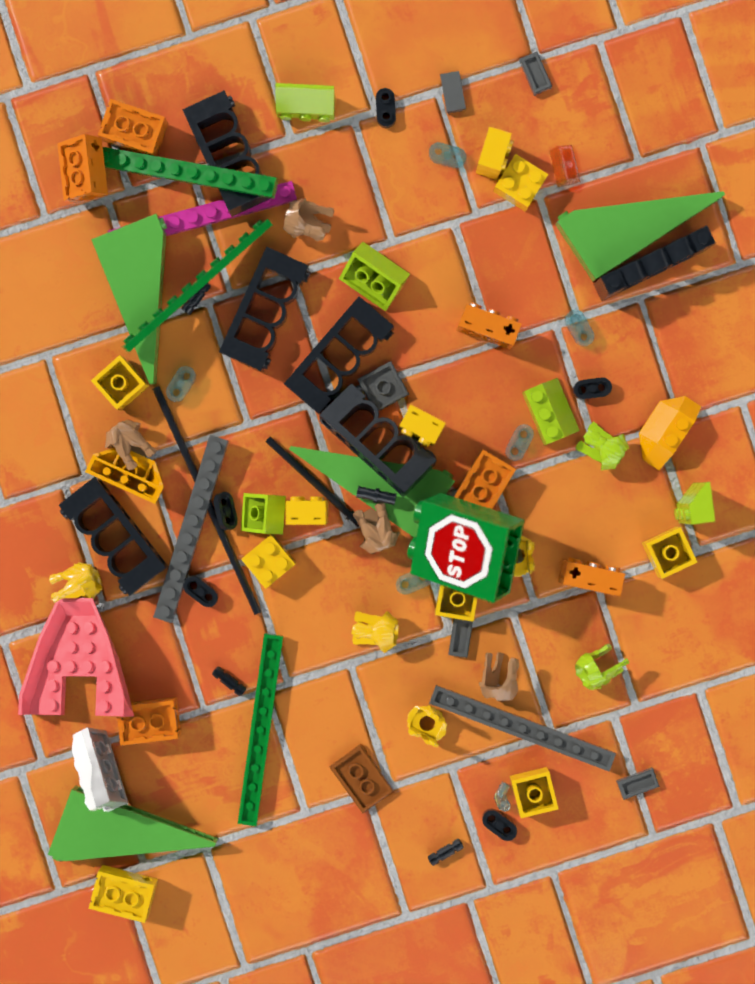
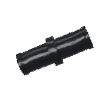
M358 486L356 498L372 500L373 503L382 502L395 505L397 493L380 491V488L371 489Z

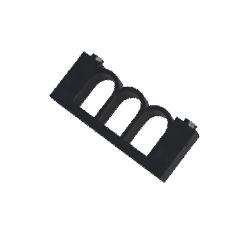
M223 90L182 109L208 166L217 167L211 153L233 143H241L245 146L242 155L218 167L238 170L242 167L250 166L256 169L255 174L262 175L259 164L251 157L252 152L248 140L244 135L240 134L241 128L233 110L235 103L231 95L227 97ZM222 120L234 122V126L229 133L206 143L201 132L202 129ZM219 189L232 217L272 199Z
M705 226L600 277L593 285L601 301H604L705 252L716 242L708 226Z
M266 247L219 352L262 373L264 369L267 370L272 361L270 354L267 352L273 349L277 340L273 329L280 328L286 322L288 314L285 305L292 303L296 299L299 291L297 284L302 286L304 282H308L311 275L309 265ZM267 270L292 282L293 292L289 297L280 299L259 290ZM256 295L281 306L282 316L277 322L266 323L248 315ZM245 319L270 331L271 340L267 346L257 348L236 339Z
M358 296L286 380L284 385L320 415L330 405L332 400L329 397L335 396L340 392L343 386L342 377L352 376L358 371L360 367L359 356L365 357L372 354L377 347L378 340L381 343L384 339L388 341L394 334L392 331L394 326ZM352 318L373 336V344L368 350L359 351L339 335ZM335 338L356 357V364L349 371L338 370L322 356V353ZM317 359L322 361L338 376V385L333 391L324 392L304 376Z
M351 383L319 415V421L404 498L435 466L436 457L430 450H425L423 447L419 450L417 443L411 437L398 436L399 431L395 422L389 418H378L379 413L375 404L365 400L364 391ZM367 410L373 415L374 419L355 438L342 425L355 412ZM377 428H387L393 433V438L375 456L362 442ZM405 445L412 450L413 456L395 474L381 460L396 446Z
M93 477L59 504L61 508L60 513L65 519L74 520L77 530L81 533L92 535L91 546L93 550L99 555L109 556L107 560L108 568L112 574L121 578L118 580L120 583L119 588L125 595H133L169 567L101 479ZM100 499H103L114 515L93 531L88 530L82 522L83 514ZM119 520L131 536L110 552L105 551L99 545V536L105 529ZM135 540L147 555V558L131 571L122 572L116 567L115 558L120 551Z

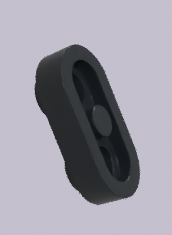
M388 88L380 89L376 94L377 122L382 128H390L396 121L395 95ZM387 95L389 98L388 100H383L382 96ZM388 114L390 118L386 120L383 118V115Z
M603 377L580 380L573 386V394L580 400L605 397L612 390L611 382ZM599 384H602L604 386L603 391H600L598 389ZM580 387L585 388L584 394L579 392Z
M228 492L218 493L213 500L218 524L223 530L234 529L237 526L238 519L233 498Z
M191 576L184 581V591L204 607H212L218 602L219 596L217 591L201 578ZM192 582L197 583L196 589L191 587ZM211 594L212 600H207L206 595Z
M487 809L483 813L482 821L484 826L504 841H511L516 837L517 828L515 824L499 811ZM490 815L495 816L493 821L488 820ZM509 827L510 831L504 832L503 829Z

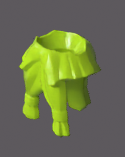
M593 421L583 436L584 442L579 441L575 448L577 451L599 461L602 464V471L616 469L629 446L624 434L612 437Z
M605 644L599 650L580 656L575 664L576 676L581 679L583 686L587 689H602L601 685L608 684L612 678L623 672L624 669L622 667L629 664V660L626 658L601 673L594 660L612 649L610 644Z

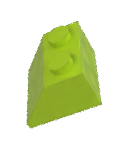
M244 493L241 531L283 534L286 496Z

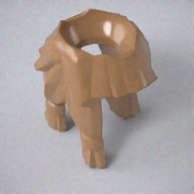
M306 198L289 202L290 207L286 210L283 229L293 238L305 235L310 236L316 241L323 240L326 232H330L331 224L318 220L314 214L320 213L332 217L334 208L319 206L313 202L306 201Z
M125 420L119 422L106 433L105 448L115 447L130 471L138 465L131 457L130 450L144 457H152L157 451L138 432L141 423Z
M385 503L376 504L374 506L376 510L371 508L365 512L358 510L353 513L365 538L360 547L372 555L395 546L400 532H393L391 529Z
M497 652L493 669H491L493 654H485V668L483 670L482 682H479L482 695L485 698L492 697L497 701H510L514 699L518 692L516 679L519 659L511 658L509 660L507 679L503 685H500L498 682L504 654Z

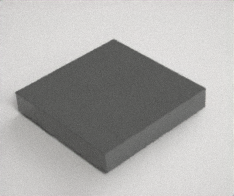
M391 361L357 379L368 400L375 404L378 412L409 395Z

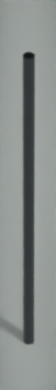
M160 386L155 387L152 390L195 482L198 470ZM210 501L208 508L209 516L254 615L261 612L225 530L221 529L218 524L215 508L212 501Z

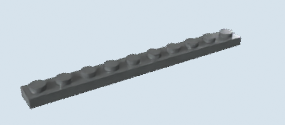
M213 435L209 436L156 606L154 618L172 623L183 591V584L191 566L229 444L228 440Z
M438 685L435 686L429 704L606 771H610L616 755L615 752Z

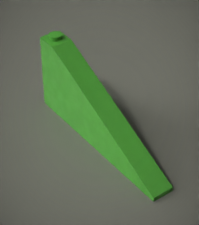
M721 191L574 210L571 213L566 211L558 217L559 220L555 225L592 282H594L721 199L725 193Z
M157 214L91 239L129 335L131 333L133 335L139 332L138 327L145 321L149 323L154 318L152 315L162 307L166 248L165 229L167 225L164 218H160ZM160 325L135 347L150 385L156 384Z
M294 446L289 448L293 453L354 496L357 495L358 486L371 489L380 488V491L397 493L395 505L385 503L388 519L413 537L417 536L419 525L413 519L417 504L436 494H446L455 482L452 480L453 475L448 471L443 470L441 472L440 470L431 469L403 498L359 457ZM382 461L395 474L405 465ZM359 498L374 510H376L374 507L376 504L382 503H373L372 500Z
M75 786L70 792L48 855L52 856L56 861H74L215 847L218 838L128 804L109 812H104L103 808L89 811L85 804L83 789Z

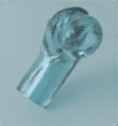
M502 781L494 795L497 807L506 812L511 807L506 797L510 785Z

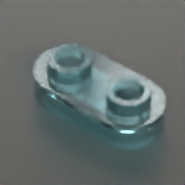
M437 142L431 145L429 158L434 163L452 168H460L466 162V153L459 147ZM440 149L442 153L437 155L435 150ZM458 154L461 158L456 160L453 156Z
M579 310L570 311L565 317V324L572 337L579 346L585 347L590 345L594 340V332L584 314ZM572 317L577 318L578 322L576 324L571 322ZM581 334H586L587 339L582 340Z
M183 366L179 368L169 383L166 395L171 401H182L194 384L196 373L191 367ZM185 373L190 374V378L188 380L184 379ZM175 389L180 391L178 396H175L173 393Z
M523 424L515 429L505 449L508 459L517 461L523 458L534 436L533 429L529 425ZM521 431H525L527 433V436L525 438H522L520 436ZM512 448L518 449L517 455L511 453Z
M409 572L397 579L396 589L399 593L406 595L428 586L432 581L426 579L422 581L418 576L412 575ZM403 581H407L409 583V586L407 588L402 587L401 584Z

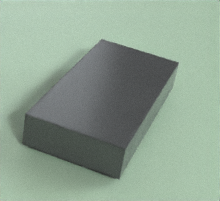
M537 51L519 59L534 96L552 88Z
M459 71L440 74L446 113L466 110Z
M453 619L448 655L468 657L473 621Z
M652 767L616 780L623 800L660 787Z

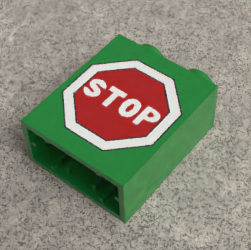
M443 493L436 494L417 504L413 516L414 522L419 524L417 536L411 540L407 550V557L412 560L410 574L492 603L497 602L510 593L524 519Z

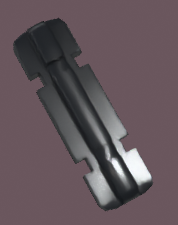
M209 283L204 285L187 303L185 302L182 310L190 315L194 310V306L199 304L205 296L204 293L208 292L211 285Z
M216 667L212 672L216 679L219 678L220 682L230 690L233 689L234 693L238 696H242L246 691V687L242 684L239 685L238 681L227 672L224 673L221 667Z
M456 839L452 842L453 844L449 843L437 850V853L430 854L428 856L430 864L434 866L440 860L443 861L455 854V851L462 850L464 846L461 840Z

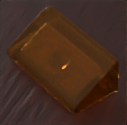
M572 145L557 146L551 149L549 154L557 187L580 183Z

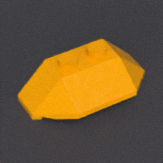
M686 396L659 401L639 432L642 460L655 469L660 470L675 453L693 426L701 406Z
M115 447L93 454L86 468V473L151 503H157L164 485L155 461L130 450L131 457L138 465L135 469L129 471Z

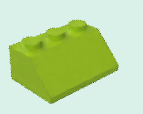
M275 84L276 114L280 119L292 120V118H299L301 121L319 119L320 122H330V120L335 119L336 96L334 86Z
M362 242L352 253L339 280L386 311L410 274L365 242Z
M558 378L522 392L544 445L580 431Z
M710 482L692 483L676 504L677 508L674 510L675 519L679 523L691 525L715 522Z

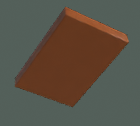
M361 744L329 766L362 813L394 792V789Z

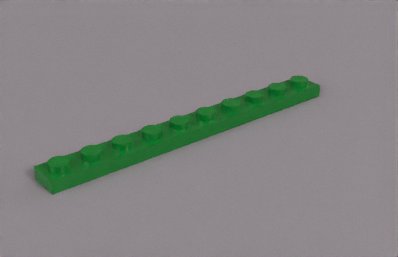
M103 147L105 168L275 198L279 180L276 177Z
M260 219L252 226L254 230L250 234L245 232L238 238L240 242L235 247L232 244L224 251L226 254L221 259L217 257L210 263L211 268L207 272L202 270L196 276L197 280L193 284L190 282L181 289L183 292L178 297L174 295L166 302L168 306L164 310L159 308L152 315L154 318L149 323L145 321L138 327L139 332L133 335L131 333L123 340L125 344L122 348L127 353L135 348L273 225L269 219L264 221Z
M264 633L237 824L257 826L284 637L282 635Z

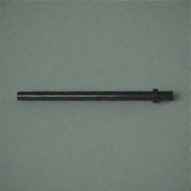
M271 436L265 441L346 516L345 519L350 520L359 527L357 520L353 516L354 510L351 511Z

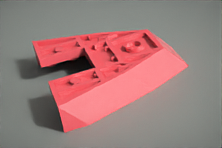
M62 598L55 603L38 638L19 694L18 715H64L66 676L97 677L95 716H134L118 654L93 598Z

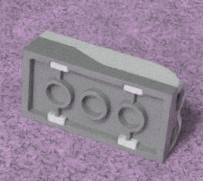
M87 727L72 736L74 766L78 771L79 783L84 791L85 804L89 811L103 808L104 812H109L127 804L128 800L107 731Z

